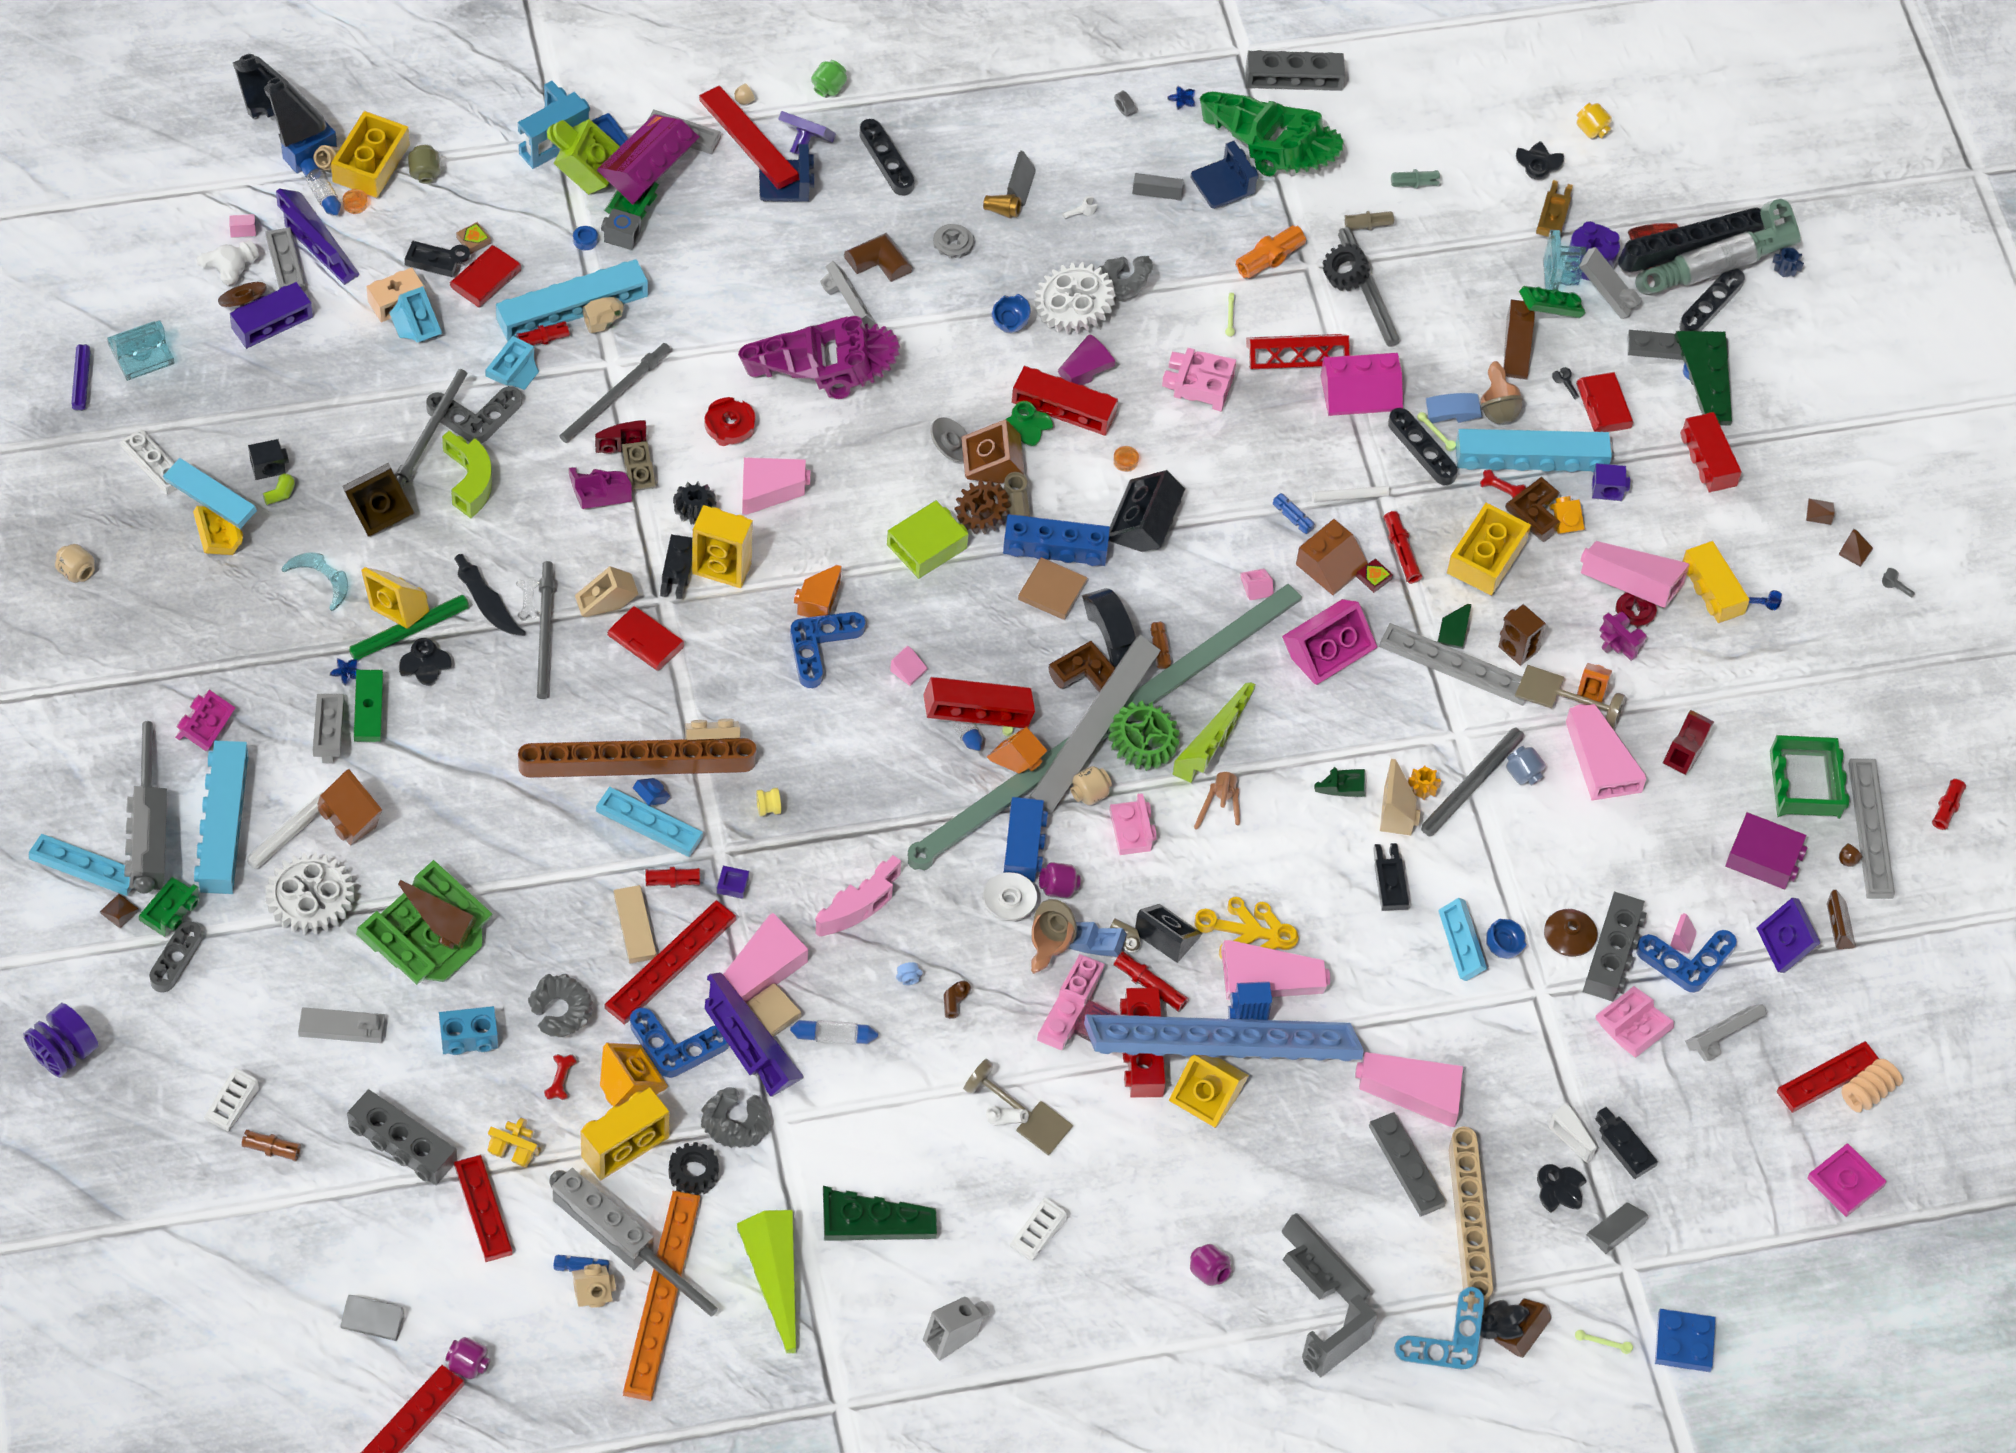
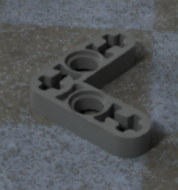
M513 386L504 387L477 414H474L453 400L440 423L467 441L471 442L473 439H477L482 444L521 407V392ZM436 392L428 396L426 409L430 416L433 415L444 396L443 393ZM496 411L501 415L497 419H491L487 417V414ZM459 414L464 417V420L454 422L451 420V417Z

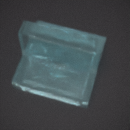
M1550 230L1543 258L1545 289L1558 290L1559 284L1566 286L1579 285L1582 275L1579 265L1586 255V247L1561 246L1560 230Z
M160 320L107 338L108 345L127 381L175 364L174 357L166 344L165 331Z

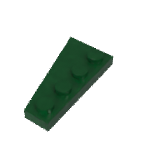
M1676 331L1674 336L1680 345L1683 362L1686 363L1689 379L1697 394L1696 399L1701 414L1714 412L1720 425L1730 426L1732 423L1726 331Z
M823 1185L824 1241L937 1239L935 1208L901 1201L899 1204L888 1202L882 1197L874 1196V1198L859 1196L857 1192L846 1190V1193L832 1190L833 1187Z

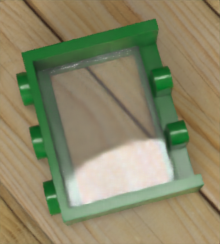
M1776 735L1770 749L1777 818L1786 814L1837 816V819L1841 818L1844 809H1847L1849 806V794L1845 793L1844 788L1846 784V771L1842 770L1844 754L1843 749L1839 748L1838 738Z

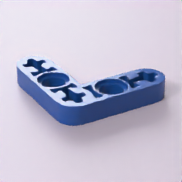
M857 612L800 618L792 622L790 638L798 678L802 686L816 688L822 682L823 669L817 643L861 637L865 632L864 616ZM850 623H855L857 628H852V625H850ZM830 624L835 630L826 633L821 630V627ZM840 624H842L843 630H839ZM799 629H803L806 632L805 640L801 641ZM809 649L814 654L809 658H804L799 652ZM811 666L814 678H810L807 675V667Z
M1719 930L1709 939L1696 956L1690 960L1660 938L1647 934L1638 941L1636 953L1641 960L1688 992L1695 993L1699 992L1732 955L1737 939L1732 932ZM1724 940L1727 941L1728 945L1725 944L1720 949V952H1718L1717 948L1719 942L1722 943ZM1650 945L1654 947V949H1650L1649 951L1644 949L1645 947H1649ZM1662 952L1660 959H1657V955L1659 956ZM1705 956L1712 957L1716 964L1707 966L1702 962L1701 958ZM1674 959L1678 963V967L1669 968L1665 965L1664 960ZM1698 970L1700 972L1698 979L1693 982L1689 981V977L1692 978Z
M638 1008L630 1015V1028L659 1073L664 1077H676L725 1052L729 1048L728 1043L716 1025L674 1045L651 1010ZM638 1019L647 1020V1028L649 1030L647 1033L644 1025L638 1023ZM713 1036H717L718 1038L723 1037V1042L719 1043V1041L717 1040L713 1041ZM652 1038H660L664 1041V1044L661 1047L654 1048L648 1042ZM696 1046L702 1052L694 1057L688 1055L686 1051L689 1047ZM665 1061L675 1062V1066L665 1065Z

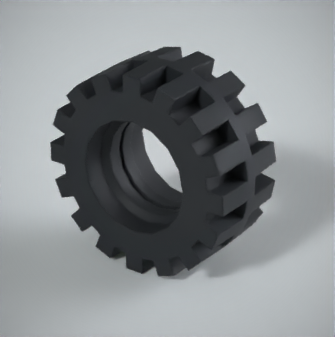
M1346 243L1345 246L1339 244L1337 249L1334 247L1330 249L1331 254L1327 253L1325 255L1327 260H1323V271L1330 284L1340 291H1343L1344 288L1346 291H1351V287L1357 289L1359 288V283L1363 285L1365 283L1364 277L1368 278L1370 266L1362 249L1358 248L1355 244L1351 246L1350 243ZM1348 261L1355 262L1354 267L1346 273L1337 272L1343 263Z
M688 1142L684 1144V1148L677 1147L676 1153L672 1152L669 1160L668 1172L671 1185L673 1187L676 1186V1191L678 1192L683 1190L684 1193H694V1195H699V1192H702L704 1195L708 1193V1188L712 1190L719 1175L717 1155L714 1156V1150L712 1148L707 1150V1145L705 1144L698 1146V1142H693V1146H690ZM697 1162L702 1164L706 1170L699 1176H689L682 1171V1167L687 1163Z

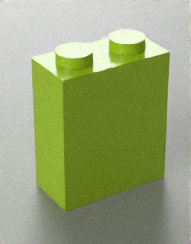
M937 500L890 528L887 532V546L918 579L966 550L968 544V531L961 523L959 524L952 517L949 509L942 507Z

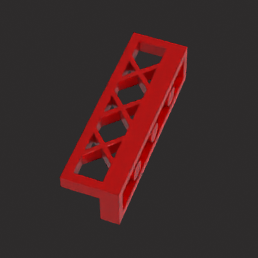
M1345 333L1246 337V347L1249 348L1250 369L1322 366L1323 361L1320 360L1324 356L1330 357L1327 353L1333 346H1343V356H1350L1349 335ZM1319 346L1328 347L1323 351ZM1294 347H1303V348H1302L1300 351H1298V350H1296ZM1308 347H1316L1321 352L1315 361H1308L1302 355ZM1270 348H1278V349H1277L1276 352L1274 353ZM1284 348H1291L1297 354L1290 362H1283L1277 356ZM1255 349H1266L1272 355L1265 363H1255ZM1299 357L1304 360L1302 362H1295ZM1274 358H1276L1279 361L1277 363H1271Z

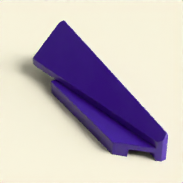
M281 188L276 190L277 207L283 211L285 227H290L291 233L344 285L360 275L303 194L298 191Z
M721 972L709 974L707 976V980L710 982L709 998L705 999L704 1009L749 1076L758 1073L770 1097L775 1096L803 1079V1074Z

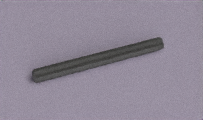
M1350 227L1339 229L1338 237L1343 246L1346 243H1350L1351 246L1353 244L1358 246ZM1349 261L1350 264H1351V266H1352V268H1353L1354 265H1355V262H1354V261ZM1368 271V278L1364 277L1365 283L1363 285L1359 284L1386 345L1389 347L1396 346L1400 338L1370 271Z
M1516 727L1512 728L1422 824L1421 831L1429 837L1433 836L1523 740L1524 733Z

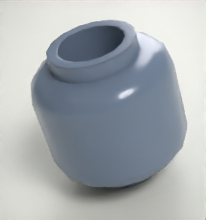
M1521 746L1507 757L1506 769L1518 784L1523 785L1529 782L1532 786L1544 777L1541 772L1545 769L1546 764L1534 748Z

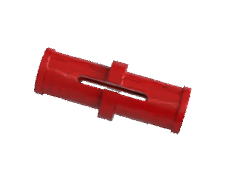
M562 321L545 327L540 325L538 329L518 333L516 337L533 346L538 344L547 345L549 341L569 337L570 334L568 326H565L567 325L566 321Z
M1950 780L1945 795L1940 798L1938 811L1932 820L1933 826L1937 829H1948L1953 814L1959 810V801L1966 789V784L1962 780Z
M670 866V869H645L646 887L670 885V888H676V885L698 886L700 885V868L675 869V866Z

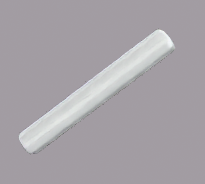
M323 792L318 793L247 856V862L252 868L258 869L320 814L317 804Z

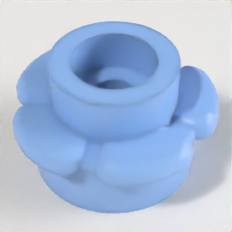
M905 963L897 967L898 974L896 979L899 982H903V985H913L919 981L918 978H920L923 972L919 969L917 963Z

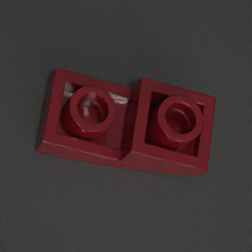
M646 420L620 423L596 433L595 453L611 454L621 452V444L646 442Z

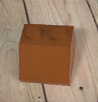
M1007 419L961 437L965 477L968 480L979 481L982 479L984 482L992 480L993 483L1003 484L1009 473L1020 472L1025 475L1021 435Z
M1335 519L1331 520L1299 547L1296 565L1333 596L1356 577L1358 570L1368 564L1354 535Z
M347 769L320 795L317 804L321 816L325 820L329 819L332 822L338 837L343 841L346 840L350 846L376 828L382 813L380 806L350 769Z

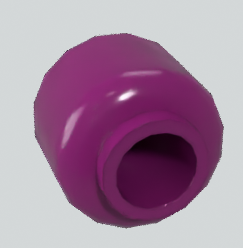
M1050 862L1046 868L1041 869L1039 875V887L1049 897L1070 898L1074 891L1079 889L1081 883L1080 875L1076 873L1075 867L1071 864Z
M1206 1244L1202 1247H1197L1190 1256V1271L1206 1285L1213 1286L1222 1284L1228 1279L1231 1274V1260L1217 1246Z
M463 1337L459 1341H453L445 1361L449 1362L450 1371L467 1379H474L479 1373L485 1374L491 1359L487 1357V1347L484 1344L468 1337Z

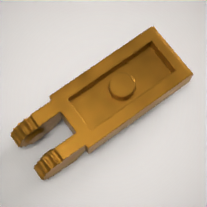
M1553 180L1550 191L1546 195L1536 234L1559 240L1570 205L1573 185L1568 184L1564 195L1556 193L1559 186L1558 181Z

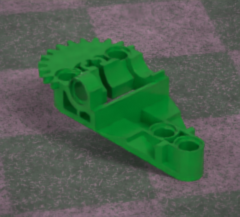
M1215 91L1206 92L1200 96L1203 121L1207 124H1214L1217 129L1225 126L1232 133V137L1248 144L1250 158H1254L1256 169L1265 176H1273L1279 169L1285 170V172L1295 170V173H1298L1301 169L1309 172L1310 167L1318 170V165L1328 166L1327 161L1334 162L1335 157H1339L1341 155L1340 151H1343L1344 143L1341 134H1337L1336 129L1330 130V126H1323L1322 114L1320 112L1287 107L1274 101L1261 102L1249 96ZM1287 126V130L1284 129L1275 141L1269 140L1279 127L1283 129ZM1265 160L1272 162L1274 167L1269 166Z

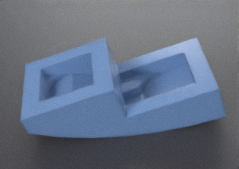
M1453 393L1426 398L1428 417L1432 424L1456 418L1457 422L1460 423L1482 417L1478 394Z
M1076 922L1077 936L1068 947L1069 949L1101 956H1119L1127 935L1123 928H1098L1095 922Z

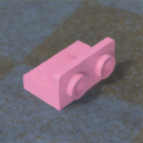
M1143 793L1137 794L1135 802L1111 804L1109 811L1119 855L1150 852L1152 841L1156 840V829L1154 824L1150 825L1151 808L1149 802H1145Z

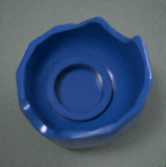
M1020 294L1015 296L1004 295L994 304L991 316L996 327L1004 332L1013 333L1020 331L1028 324L1031 308L1028 300Z
M1500 918L1488 928L1486 944L1491 953L1503 959L1514 958L1526 947L1525 933L1520 924L1511 919Z

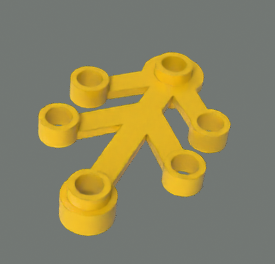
M1240 897L1230 898L1227 910L1232 915H1238L1244 924L1217 919L1215 912L1206 908L1199 910L1195 915V927L1202 933L1218 930L1239 934L1241 936L1233 941L1250 944L1259 938L1266 939L1268 941L1259 947L1273 950L1277 948L1290 950L1298 943L1299 936L1296 929L1290 924H1281L1271 912L1270 905L1266 902H1258L1255 905L1254 916L1259 920H1265L1271 929L1259 925L1244 906V901ZM1232 904H1238L1240 907L1234 908ZM1258 909H1265L1267 912L1260 913ZM1206 921L1209 925H1204L1201 922ZM1285 936V937H1287L1289 940H1284V939H1281L1280 937ZM1221 944L1220 949H1219V956H1220V958L1222 959V954H1221L1222 944Z

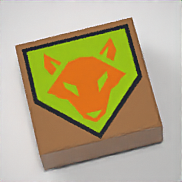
M478 222L456 232V238L462 245L469 248L470 254L491 244V238Z

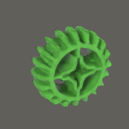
M1143 700L1137 706L1133 702L1127 708L1123 706L1119 710V714L1114 715V721L1109 727L1111 732L1109 741L1113 742L1111 750H1119L1117 759L1126 758L1125 765H1129L1130 762L1135 763V770L1139 769L1140 765H1143L1146 771L1150 769L1151 765L1155 769L1159 768L1161 763L1165 765L1176 753L1175 748L1179 745V739L1177 738L1180 735V730L1175 729L1177 721H1169L1171 712L1162 713L1163 705L1158 707V709L1153 708V701L1148 706H1145ZM1133 721H1143L1142 723H1139V724H1138V723H1132V725H1131V724H1128V723L1133 722ZM1145 729L1144 735H1146V740L1143 742L1144 736H1142V733ZM1156 746H1157V747H1160V748H1158V749H1156V750H1150V751L1145 750L1146 748H1149V747H1150V748H1156Z

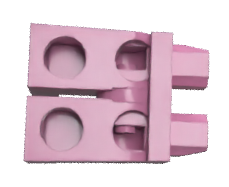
M1187 348L1185 354L1172 351L1169 368L1179 370V373L1166 370L1162 386L1174 390L1175 398L1181 399L1183 397L1191 401L1198 400L1212 404V409L1222 412L1235 376L1236 359L1205 352H1195V349Z

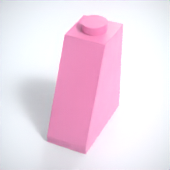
M744 458L742 514H750L804 496L805 485H810V470H805L806 459Z

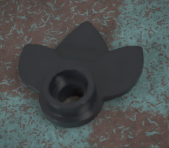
M1539 141L1529 151L1517 148L1516 160L1525 167V172L1530 178L1542 180L1549 175V172L1557 171L1561 168L1564 162V154H1549L1543 142Z
M419 638L412 644L411 652L401 657L399 673L401 676L415 674L420 683L430 686L437 680L439 669L446 670L452 667L451 657L446 651L437 649L435 643L430 639Z
M1546 1164L1539 1169L1537 1173V1182L1541 1187L1539 1198L1542 1205L1550 1213L1556 1210L1559 1204L1576 1210L1581 1208L1582 1194L1579 1187L1586 1183V1178L1581 1172L1572 1167L1560 1169L1553 1164ZM1549 1173L1553 1175V1177L1555 1178V1181H1552V1180L1549 1178V1176H1548Z
M1506 1300L1495 1301L1485 1308L1484 1315H1482L1480 1336L1485 1339L1497 1337L1513 1339L1523 1336V1331L1518 1325L1530 1315V1311L1520 1305L1508 1306Z

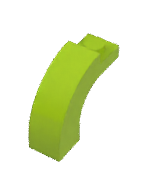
M448 431L442 436L443 452L462 465L467 471L464 479L451 489L452 505L469 518H472L484 507L491 494V461L486 449L477 439H473L467 444L463 437L456 436L451 431Z

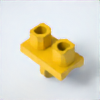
M522 1117L516 1124L507 1121L505 1129L512 1131V1134L492 1126L488 1131L491 1139L487 1152L503 1158L508 1145L515 1147L516 1150L511 1161L525 1168L532 1160L533 1155L539 1156L541 1148L537 1147L538 1145L522 1139V1136L531 1139L534 1133L533 1130L526 1128L527 1119Z

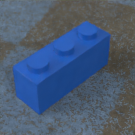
M1012 797L1003 873H1017L1025 876L1031 882H1035L1036 872L1040 873L1043 857L1038 856V849L1044 850L1045 834L1040 833L1041 827H1046L1048 811H1043L1044 800Z

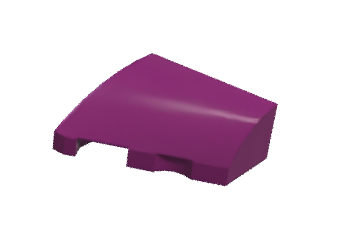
M1090 334L1086 336L1060 366L1058 373L1067 381L1078 385H1085L1092 382L1093 375L1115 367V359L1105 346Z
M576 467L569 468V477L582 509L632 502V484L625 472L593 469L590 474L577 473Z

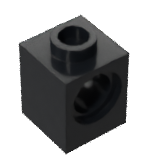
M279 439L248 445L249 459L255 480L286 473L285 464L289 463L286 448L281 449Z

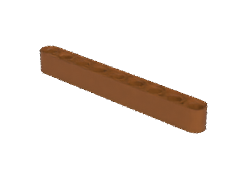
M748 738L528 743L521 746L518 750L519 772L529 778L749 772L755 767L756 745Z

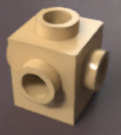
M590 1264L582 1270L572 1271L578 1307L589 1305V1307L597 1308L604 1306L606 1302H612L611 1292L616 1291L614 1274H608L606 1266Z

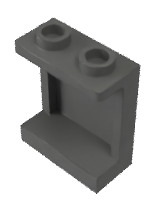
M1359 1294L1349 1302L1344 1327L1325 1341H1322L1314 1331L1307 1334L1302 1354L1303 1363L1309 1371L1315 1372L1320 1378L1371 1339L1377 1313Z

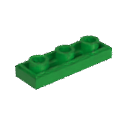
M1523 286L1519 290L1528 310L1581 318L1586 313L1581 304V298L1574 292L1568 293L1556 289L1549 290L1530 286Z
M356 670L354 742H381L383 670Z

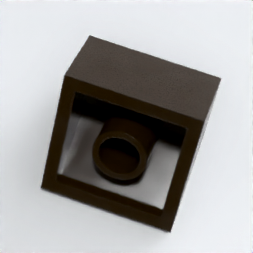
M389 462L342 486L368 537L414 514Z

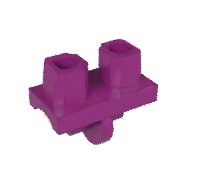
M1608 612L1603 616L1604 622L1599 629L1602 633L1600 637L1605 641L1602 649L1606 653L1612 650L1617 654L1622 652L1632 661L1637 657L1639 648L1645 643L1647 635L1638 628L1630 633L1626 629L1629 627L1630 620L1623 612L1614 616Z

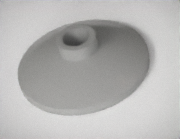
M945 417L936 419L930 429L935 446L948 459L955 462H964L961 437L967 435V432L952 419Z

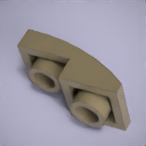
M648 442L622 444L626 475L632 484V491L655 488Z

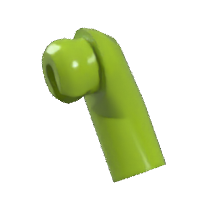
M286 473L280 475L276 488L263 493L266 505L286 500L290 497L295 486L293 476Z

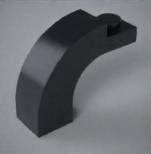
M1104 588L1084 594L1082 598L1087 618L1090 621H1094L1101 630L1110 662L1116 668L1136 639L1123 603L1113 590Z

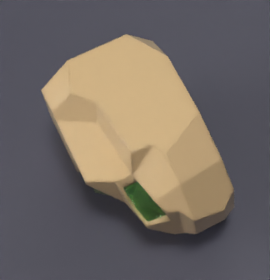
M605 297L586 304L583 307V317L589 333L604 331L607 326H611L616 319L621 317L624 310L622 301L614 297Z

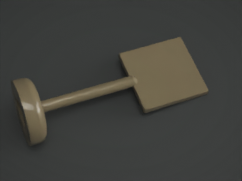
M1527 664L1515 697L1551 709L1557 695L1587 705L1595 704L1597 708L1608 711L1606 720L1612 729L1615 728L1624 704V694L1616 693L1610 705L1560 689L1564 676Z
M987 1058L975 1069L963 1087L966 1092L972 1094L983 1084L1013 1108L1027 1110L987 1079L993 1070V1063ZM1040 1101L1031 1112L1027 1110L1029 1114L1028 1121L1021 1123L1016 1131L1049 1156L1074 1125Z

